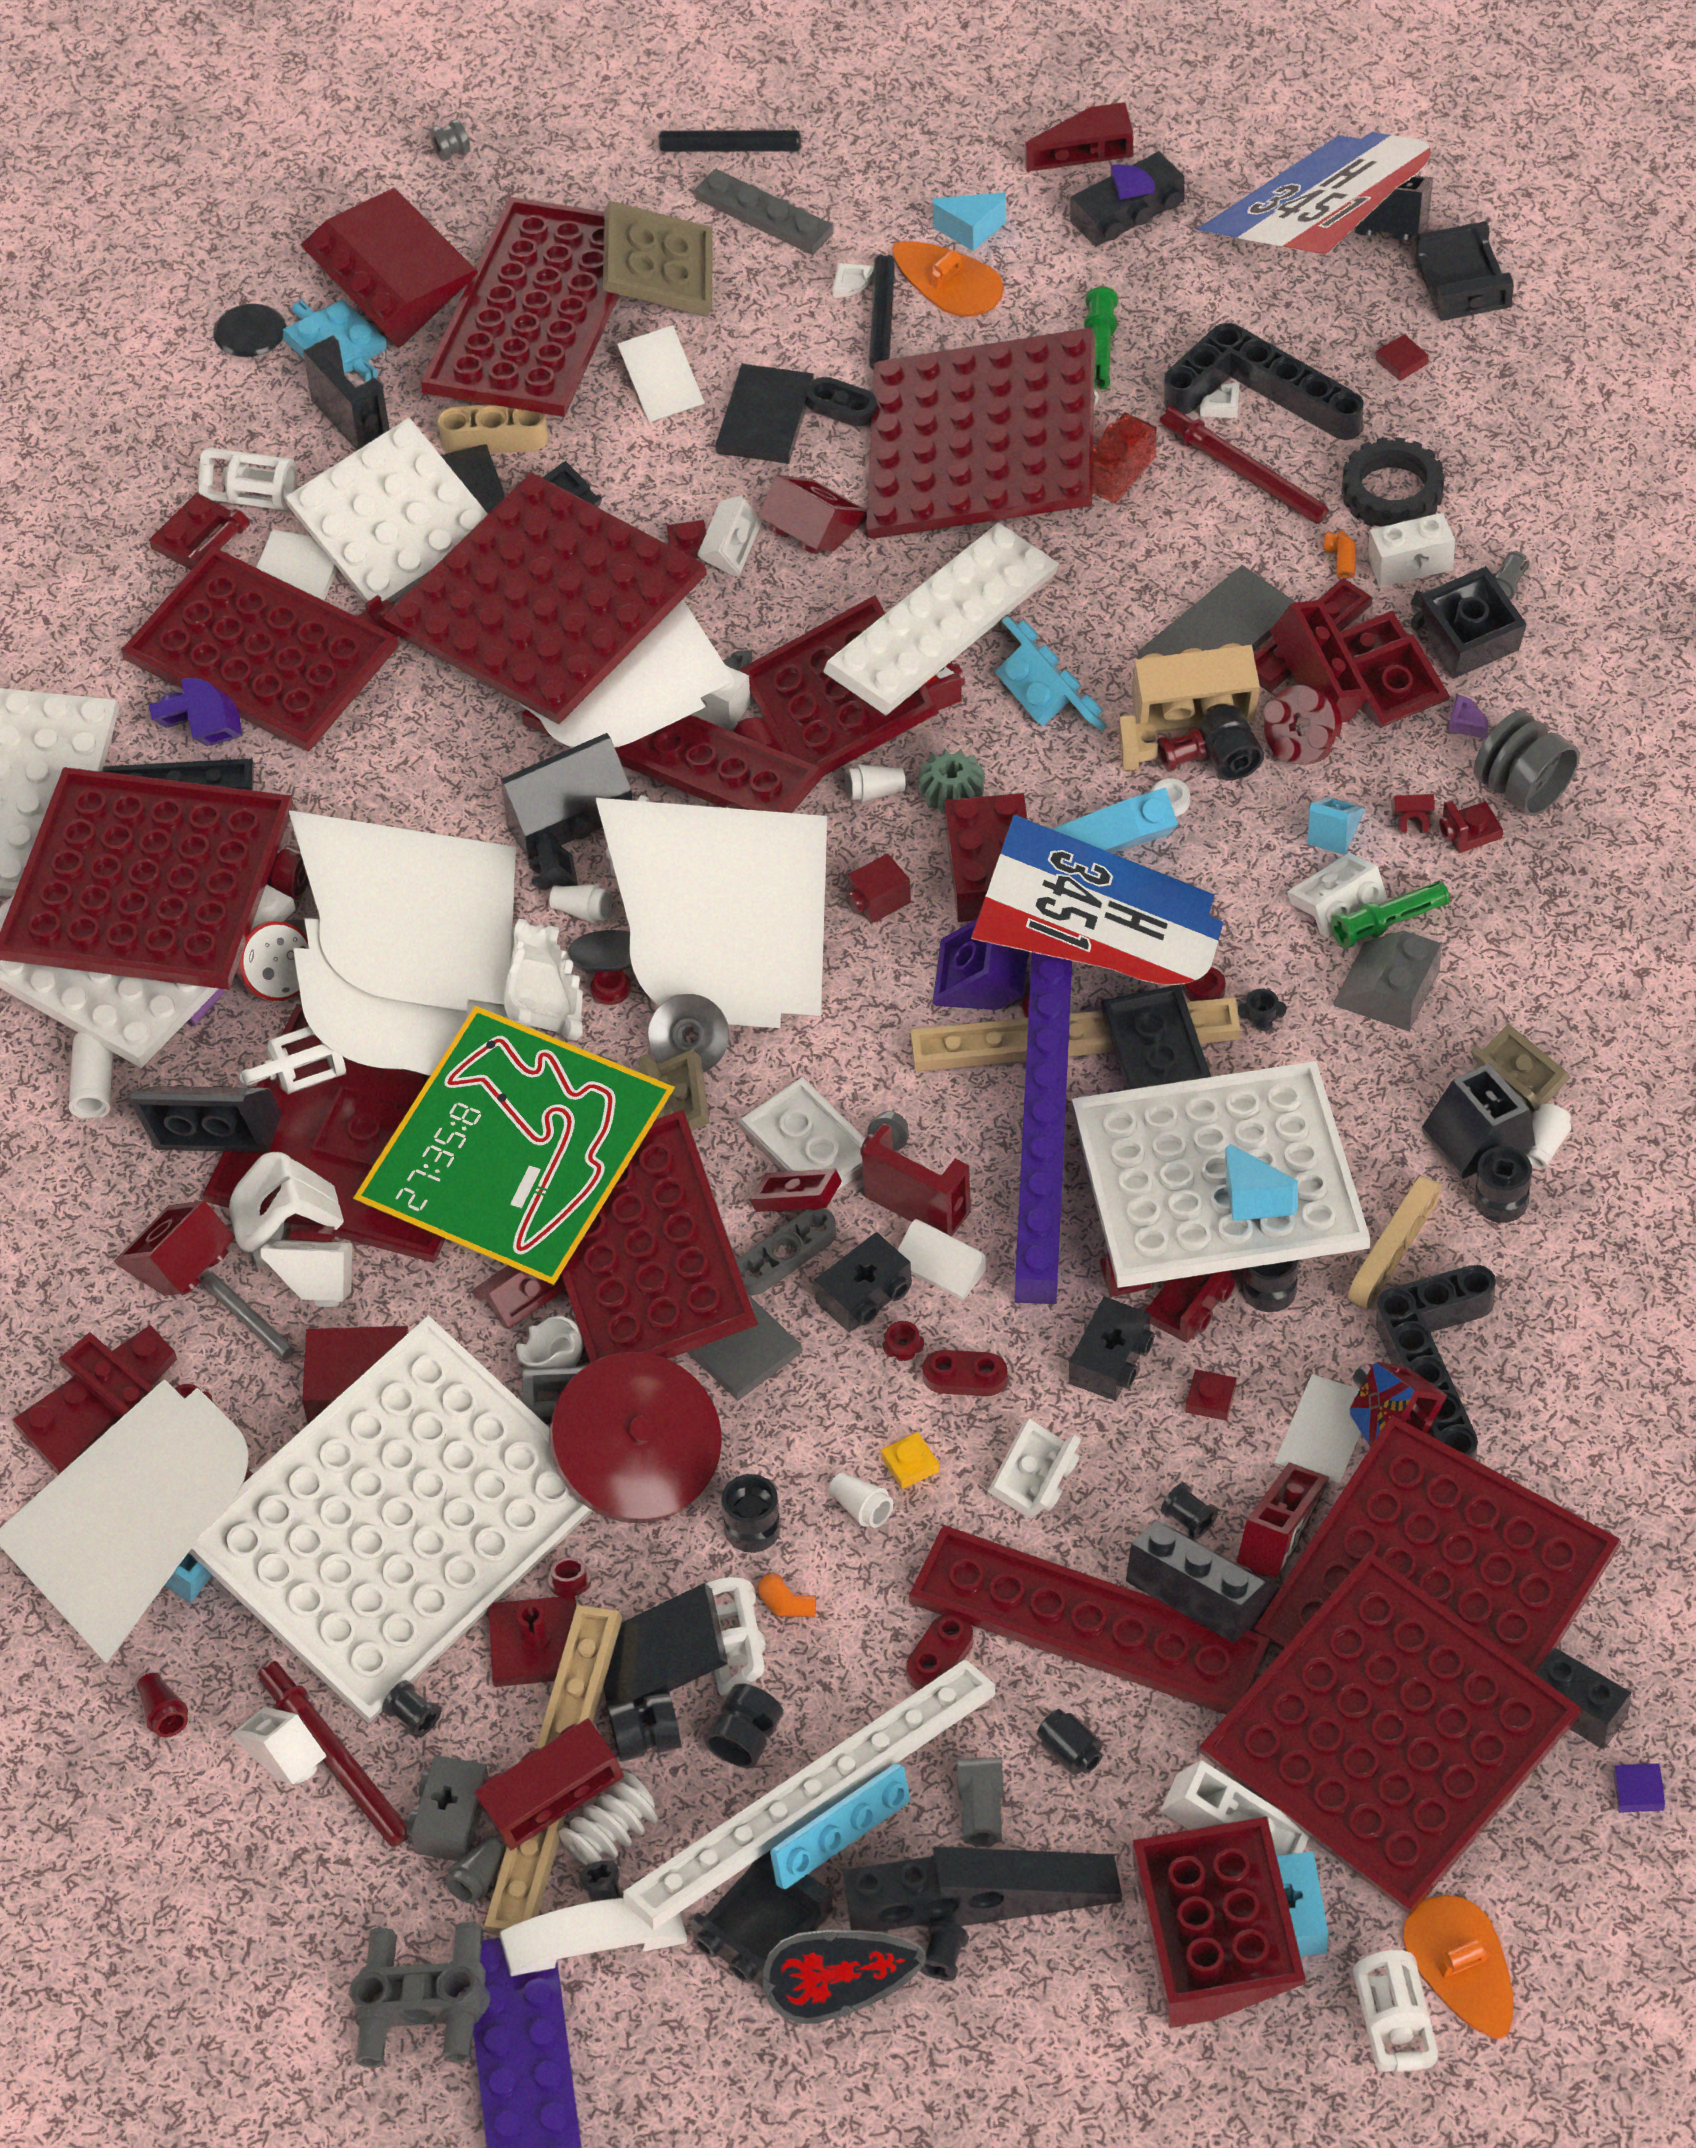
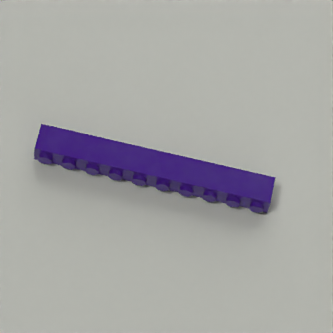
M1034 952L1031 955L1014 1303L1057 1304L1072 961Z

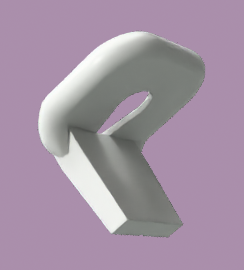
M282 1152L266 1153L259 1157L236 1185L229 1203V1215L237 1245L246 1252L260 1249L285 1219L295 1213L325 1226L334 1227L335 1230L344 1222L334 1185ZM281 1185L280 1191L267 1211L260 1216V1206L263 1200Z

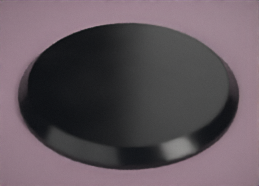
M244 304L226 311L219 317L213 329V337L217 346L230 355L255 357L273 350L283 340V329L286 328V323L283 316L270 306Z
M602 930L585 934L571 943L568 948L569 958L578 966L596 972H614L632 967L630 932Z

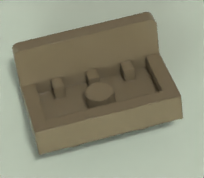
M1509 1023L1483 1050L1475 1046L1470 1051L1477 1062L1474 1069L1490 1063L1521 1100L1534 1112L1538 1111L1542 1104H1546L1570 1079L1567 1071Z
M693 1049L659 1064L647 1054L639 1057L640 1073L675 1087L656 1119L683 1109L691 1131L710 1123L701 1057Z

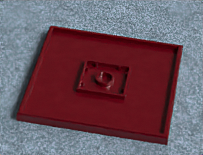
M296 1004L281 1036L309 1026L304 1016L302 1005ZM314 1034L282 1045L281 1048H285L288 1055H292L321 1045V1041ZM343 1057L346 1074L287 1094L280 1088L276 1079L270 1080L268 1078L259 1081L256 1086L270 1089L282 1113L269 1153H285L292 1160L299 1162L334 1185L339 1201L338 1204L344 1219L341 1226L337 1230L334 1229L335 1237L435 1263L446 1238L353 1199L430 1078V1075H427L425 1083L387 1079L384 1076V1068L363 1065ZM325 1058L294 1069L296 1078L293 1079V1082L331 1069L327 1059ZM223 1152L204 1190V1200L211 1204L229 1208L230 1199L236 1185L259 1157L266 1153ZM281 1185L263 1200L260 1206V1216L267 1211L280 1191ZM297 1213L284 1221L290 1225L325 1226Z

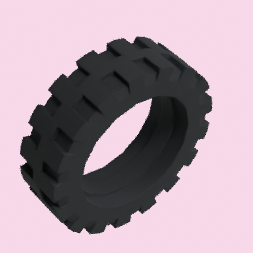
M1387 437L1379 438L1376 443L1371 444L1367 442L1361 445V450H1354L1349 456V462L1344 464L1342 479L1344 504L1346 508L1350 507L1351 514L1356 519L1361 518L1364 520V524L1368 526L1383 527L1434 515L1437 512V506H1440L1442 503L1444 490L1442 463L1440 460L1436 461L1435 453L1429 448L1427 450L1423 449L1422 444L1419 442H1405V438L1395 437V440H1387ZM1382 468H1401L1418 476L1422 480L1424 488L1416 495L1403 500H1387L1376 497L1367 491L1362 484V480L1371 472Z

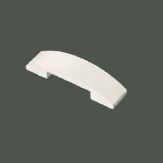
M624 1898L590 1902L559 1909L513 1925L500 1931L499 1935L510 1976L555 1968L557 1959L636 1944H641L642 1951H649L687 1943L688 1940L680 1912L653 1930L624 1903Z

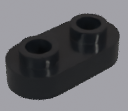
M820 377L814 379L808 384L806 389L807 405L813 412L852 426H864L871 423V417L877 409V400L872 392L835 378Z

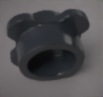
M1268 989L1253 990L1248 994L1246 1003L1238 1006L1239 1017L1249 1019L1255 1024L1256 1029L1260 1031L1271 1029L1272 1022L1278 1017H1283L1287 1011L1285 1003L1279 1001L1277 995Z

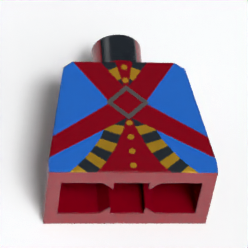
M1376 1362L1373 1365L1364 1364L1353 1375V1382L1359 1387V1391L1350 1406V1415L1371 1447L1391 1415L1427 1434L1447 1395L1408 1367Z

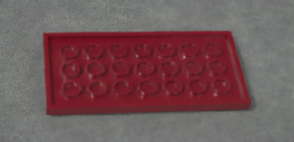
M509 196L475 267L479 273L467 284L421 380L423 394L548 415L566 416L620 295L603 290L604 211Z

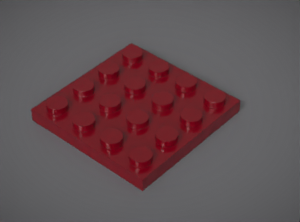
M876 595L739 669L740 672L749 675L750 692L770 730L781 746V751L820 767L822 777L939 714L924 684L890 713L885 715L824 673L826 663L831 657L886 614Z

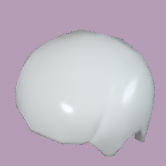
M565 1316L549 1317L538 1326H530L528 1342L525 1345H516L519 1362L525 1367H535L536 1369L575 1367L584 1349V1342L578 1325Z

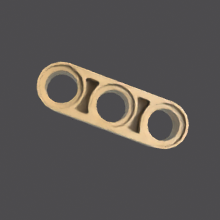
M495 405L457 406L443 410L437 419L441 446L447 453L487 444L490 453L536 451L543 448L549 439L546 414Z

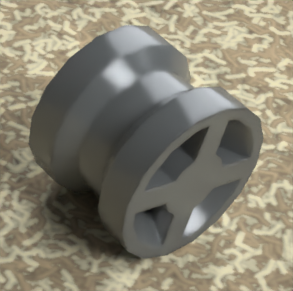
M458 118L449 121L448 126L443 128L440 126L430 128L432 145L442 162L451 159L452 154L457 152L460 154L470 152L468 135Z

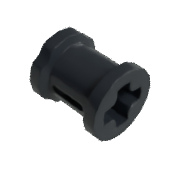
M1182 1482L1167 1495L1160 1511L1165 1517H1173L1188 1528L1189 1536L1193 1539H1199L1212 1527L1218 1517L1219 1509L1213 1504L1206 1505L1191 1493V1487L1188 1484Z
M407 1680L401 1681L391 1689L382 1706V1710L386 1715L390 1717L396 1716L409 1727V1733L415 1738H422L435 1726L442 1712L441 1707L437 1703H428L415 1692L414 1685Z
M608 1860L593 1862L581 1871L579 1881L581 1887L588 1891L590 1902L624 1898V1892H621L618 1884L620 1878L619 1868L614 1862Z
M942 1920L933 1921L928 1930L931 1938L925 1953V1963L920 1972L938 1980L953 1981L958 1973L956 1962L961 1947L967 1945L969 1936L964 1928L955 1923Z

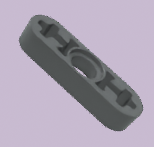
M824 1208L819 1210L807 1209L739 1257L736 1261L748 1295H759L831 1245L836 1238L834 1215ZM814 1224L816 1227L824 1225L825 1231L820 1232L814 1229L810 1232V1225ZM804 1238H806V1245L802 1241ZM781 1245H790L797 1250L792 1257L786 1259L779 1258L773 1253ZM763 1258H766V1259H767V1263H766V1264H764V1259H763ZM748 1270L752 1273L760 1271V1277L755 1278L750 1275L745 1278V1272Z

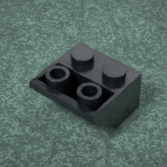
M1414 175L1398 186L1354 228L1355 233L1372 236L1376 235L1377 231L1391 233L1392 238L1400 240L1413 239V235L1418 236L1429 221L1433 177Z
M1490 1063L1453 1079L1422 1125L1424 1135L1462 1180L1477 1173V1166L1481 1156L1491 1148L1510 1146L1525 1151L1536 1145L1530 1109Z

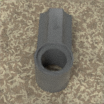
M1002 1757L957 1759L959 1799H962L963 1812L961 1813L964 1843L971 1844L974 1847H992L994 1844L1002 1842L1000 1798H1004Z

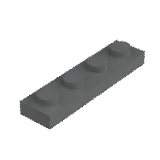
M716 168L694 190L696 200L810 255H814L834 234L833 224Z

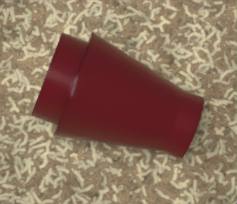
M153 1672L142 1676L137 1682V1689L141 1696L148 1729L160 1737H171L180 1733L188 1723L187 1705L163 1681L160 1674Z

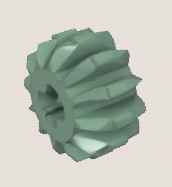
M945 748L942 756L930 754L928 763L921 764L918 790L921 793V797L925 798L928 808L938 806L941 814H944L945 800L982 797L985 773L982 766L978 765L975 755L965 757L962 749L955 754H950Z

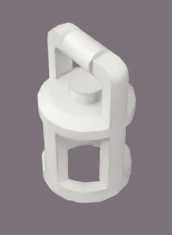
M206 448L201 453L198 470L199 494L214 501L283 511L289 509L285 497L296 489L297 469L294 459L216 448ZM213 458L230 460L228 467L224 468L222 474V484L225 485L226 493L211 489L214 473ZM249 464L276 467V469L269 470L249 467ZM247 491L272 495V498L246 495L245 493Z
M308 1026L270 1039L267 1046L269 1060L264 1061L263 1065L243 1070L239 1074L238 1081L243 1087H249L253 1083L268 1078L270 1080L276 1079L280 1088L287 1094L344 1075L346 1074V1067L343 1056L331 1050L322 1041L321 1045L292 1055H288L287 1050L281 1048L282 1045L314 1035V1032ZM325 1058L327 1059L331 1069L293 1082V1079L296 1078L294 1069Z
M735 1577L721 1578L706 1584L712 1588L713 1596L722 1592L733 1591L735 1602L727 1605H716L719 1623L720 1619L738 1616L740 1627L730 1628L724 1631L721 1628L728 1664L714 1670L719 1694L724 1697L728 1696L735 1684L744 1683L751 1685L764 1672L762 1652L765 1650L766 1642L764 1635L758 1630L754 1613L755 1589L750 1581ZM748 1662L747 1666L731 1677L729 1666H740Z
M1389 1950L1369 1955L1360 1960L1353 1967V1977L1357 1986L1367 2036L1369 2037L1376 2067L1384 2072L1422 2070L1434 2066L1438 2060V2050L1418 1974L1416 1958L1407 1951ZM1385 1966L1387 1975H1367L1372 1970ZM1389 1988L1391 1989V1993H1392V1997H1393V2001H1394L1395 2007H1393V2004H1392V2000H1391ZM1371 1991H1373V1994H1374L1375 2003H1376V2007H1377L1378 2013L1376 2012V2008H1375V2004H1374V2000H1373V1996H1372V1992H1371ZM1421 2034L1425 2052H1400L1390 2055L1385 2053L1383 2043L1401 2045L1410 2042Z

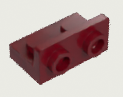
M1233 1270L1168 1280L1145 1310V1312L1150 1313V1324L1188 1343L1196 1331L1202 1333L1207 1328L1213 1315L1212 1310L1219 1301L1225 1303L1231 1296L1235 1287V1281L1232 1280Z

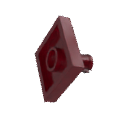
M575 1596L497 1602L488 1608L492 1681L494 1687L555 1681L577 1607Z

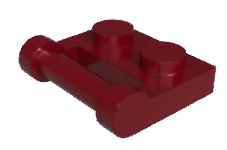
M197 492L149 539L150 547L192 570L212 546L220 550L236 533L241 534L250 525L247 516L240 510L234 509L231 511ZM220 524L223 525L199 550H195Z

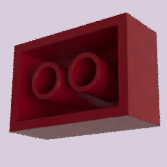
M1024 793L945 800L946 834L958 922L974 921L979 917L1013 815L1015 814L1028 820Z

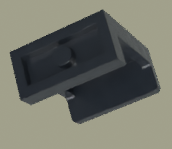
M1487 221L1431 231L1417 236L1415 260L1440 321L1512 307L1514 281L1510 272H1501L1489 243L1490 227Z
M334 335L315 343L303 351L312 402L356 450L361 449L390 430L383 386L376 378H373L355 387L345 377L339 340Z
M771 1850L751 1863V1867L705 1917L697 1913L691 1919L693 1941L705 1955L712 1958L715 1955L719 1956L728 1963L729 1969L738 1979L745 1983H749L752 1980L761 1988H763V1969L769 1953L786 1938L798 1933L815 1932L833 1912L831 1890L808 1874L787 1889L777 1886L770 1854Z

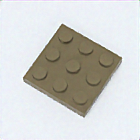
M609 200L604 212L603 290L708 317L712 309L713 227Z

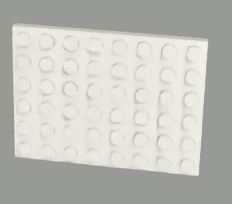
M428 1315L246 1480L230 1507L199 1537L189 1553L369 1724L383 1711V1702L393 1687L405 1680L413 1683L487 1613L488 1608L493 1603H497L593 1511L582 1504L561 1480L551 1456L549 1427Z

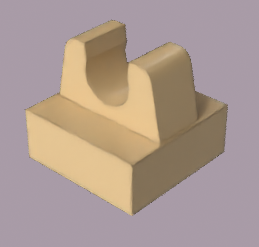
M1135 715L1119 716V741L1123 771L1139 769V762L1158 757V743L1145 742L1156 740L1155 726L1136 724Z

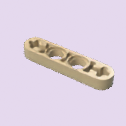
M1423 1175L1418 1177L1356 1274L1348 1293V1301L1368 1310L1372 1307L1436 1206L1442 1190L1441 1183Z

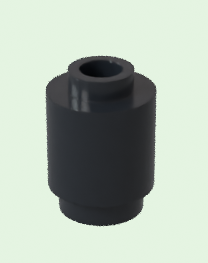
M1057 1709L1042 1721L1037 1730V1736L1042 1740L1041 1746L1072 1775L1081 1772L1084 1774L1091 1772L1102 1759L1101 1749L1103 1742L1072 1713H1065L1063 1710Z

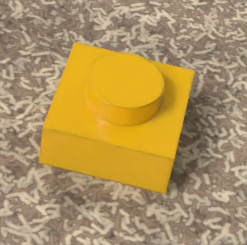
M919 1432L880 1450L881 1459L901 1489L939 1472V1462Z

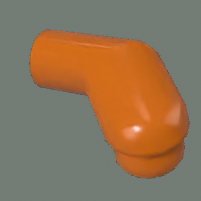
M1338 530V533H1325L1324 551L1327 553L1337 552L1336 576L1340 578L1355 577L1357 551L1355 542L1344 531Z
M767 1573L761 1578L757 1587L759 1597L774 1615L779 1617H816V1595H793L783 1582V1578L777 1573Z

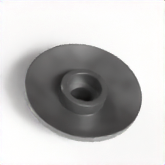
M696 994L677 995L662 1003L653 1014L648 1029L649 1045L659 1063L693 1049L701 1057L704 1073L717 1065L727 1050L729 1043L728 1022L722 1010L710 999ZM689 1027H694L698 1032V1038L693 1043L687 1042L684 1037V1033Z

